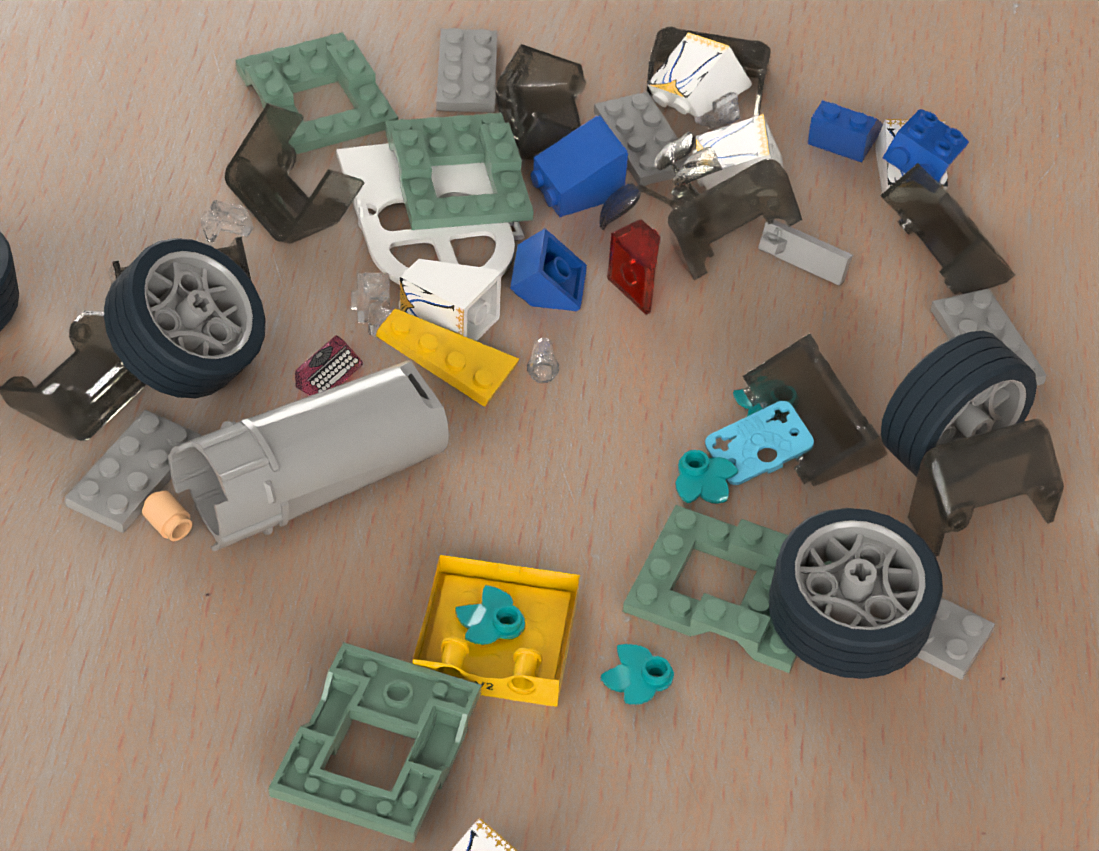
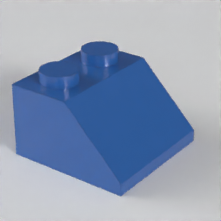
M822 100L811 118L807 144L862 163L879 136L883 123L877 118Z
M544 228L518 244L510 288L518 297H521L532 307L577 311L581 309L587 265Z

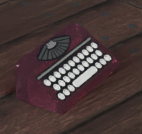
M335 335L296 369V388L311 396L339 386L363 365V361L342 338Z

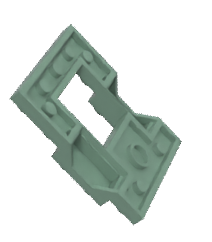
M343 32L235 60L236 70L247 87L253 85L260 97L266 120L288 157L384 131L385 121L398 120V116L376 84V73L355 41H348ZM339 82L355 109L304 122L294 105L293 93Z
M502 113L385 121V133L390 151L394 150L397 158L400 189L412 230L533 220V207L521 174L522 161L510 124L505 123ZM485 164L494 194L437 198L431 178L432 166Z
M675 505L623 603V612L690 637L711 631L737 641L753 660L790 673L797 656L784 644L776 632L769 612V591L782 543L788 535L744 519L740 520L738 526H734ZM694 549L757 571L740 606L706 593L703 594L701 600H697L673 591ZM831 561L824 562L825 565L832 563Z
M343 642L328 671L321 700L310 721L299 727L269 786V796L414 843L438 789H442L468 732V721L481 695V685ZM353 720L416 739L391 792L324 770L330 756H336Z

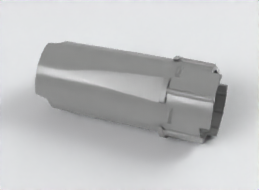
M405 361L262 414L246 418L237 423L235 421H225L222 423L221 429L173 447L167 457L169 459L175 492L180 493L187 489L190 490L196 510L217 542L211 546L212 551H217L261 532L269 535L273 532V527L285 526L291 519L444 452L448 445L449 429L443 405L413 363Z

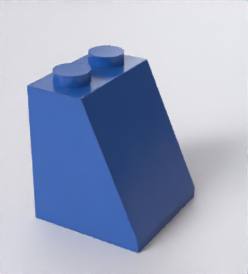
M599 115L535 156L533 171H531V181L536 189L539 188L547 205L552 207L559 217L622 199L625 194L628 151Z

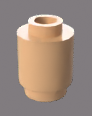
M169 491L154 492L146 498L142 514L162 537L169 538L171 541H178L190 532L192 528L190 514Z

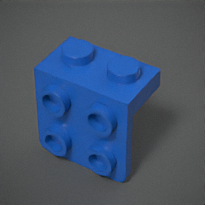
M919 109L900 128L882 158L930 191H933L952 162L966 148L969 141L959 130L950 128L938 120V117L932 112Z

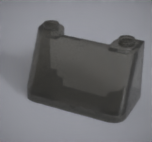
M523 44L519 46L497 82L496 99L499 113H502L505 123L510 124L521 160H530L581 126L575 99L578 94L584 91L586 78H584L582 64Z
M764 159L671 211L667 220L670 241L674 251L694 280L708 273L705 267V260L707 257L714 256L709 244L762 215L768 225L774 222L773 219H782L786 221L789 227L803 220L788 174L778 161Z
M84 311L73 321L69 329V338L75 352L38 386L34 387L32 382L24 376H13L0 387V394L6 404L71 440L87 441L137 395L146 384L132 374L114 352L106 333L104 312Z
M810 333L742 376L748 385L743 391L753 407L760 404L762 409L776 402L787 401L793 406L814 439L813 448L795 458L798 465L794 467V470L804 485L810 482L815 487L877 462L888 455L880 436L872 424H869L866 417L862 415L833 372L827 359L819 351V346ZM776 410L775 417L771 421L780 420L782 423L787 422L786 416L790 413L788 411L782 413L780 410Z

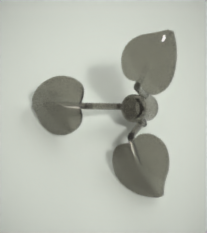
M688 131L678 139L667 144L655 157L654 167L657 170H663L671 165L676 174L672 181L676 186L672 190L673 200L643 185L636 187L633 183H628L611 194L604 203L599 218L601 229L604 231L610 222L632 209L640 199L641 192L670 205L673 210L679 207L688 218L699 215L705 209L707 201L690 182L722 170L716 151L710 146L702 148L691 155L684 162L683 168L679 169L677 161L683 159L691 152L695 143V137Z

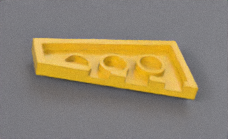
M396 308L378 328L375 335L484 407L508 378L519 361L517 357Z

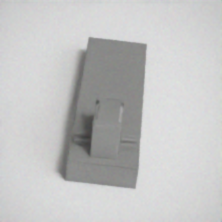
M772 218L765 223L758 249L766 253H770L839 286L845 282L853 257L848 252Z

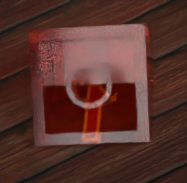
M639 219L611 233L607 279L645 315L651 313L661 236L654 228H651L642 219Z

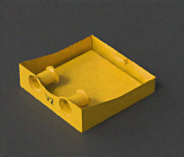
M440 555L426 614L413 656V664L480 684L481 696L557 707L579 593L580 575ZM484 586H493L512 597L513 606L517 607L525 618V628L521 635L513 639L499 638L491 644H475L465 639L468 628L464 627L458 620L455 612L456 607L482 604Z

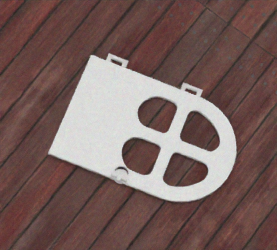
M389 144L336 149V155L358 217V226L362 229L372 260L389 279L399 284L401 273L404 269L408 268L390 252L392 247L430 243L435 248L439 262L458 264L450 241L485 235L494 239L496 248L490 260L481 268L498 270L501 272V277L509 269L514 256V240H522L525 237L519 222L387 231L382 228L378 214L389 205L404 203L400 189L399 168L395 151H390ZM484 163L432 166L431 178L437 198L494 194ZM367 208L373 209L376 213L374 215L369 213ZM510 226H514L516 232H512Z

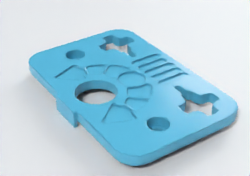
M779 401L708 435L705 439V446L712 458H725L737 467L738 474L726 480L729 484L740 485L765 472L770 474L782 468L783 463L810 451L814 446V439L793 406L787 401ZM776 410H780L782 413L787 411L790 413L786 416L787 422L782 423L780 420L771 421V419L775 417ZM721 437L723 441L728 439L732 441L727 444V451H723L721 448H713L716 445L717 438ZM764 448H771L777 452V457L771 462H763L758 458V453Z

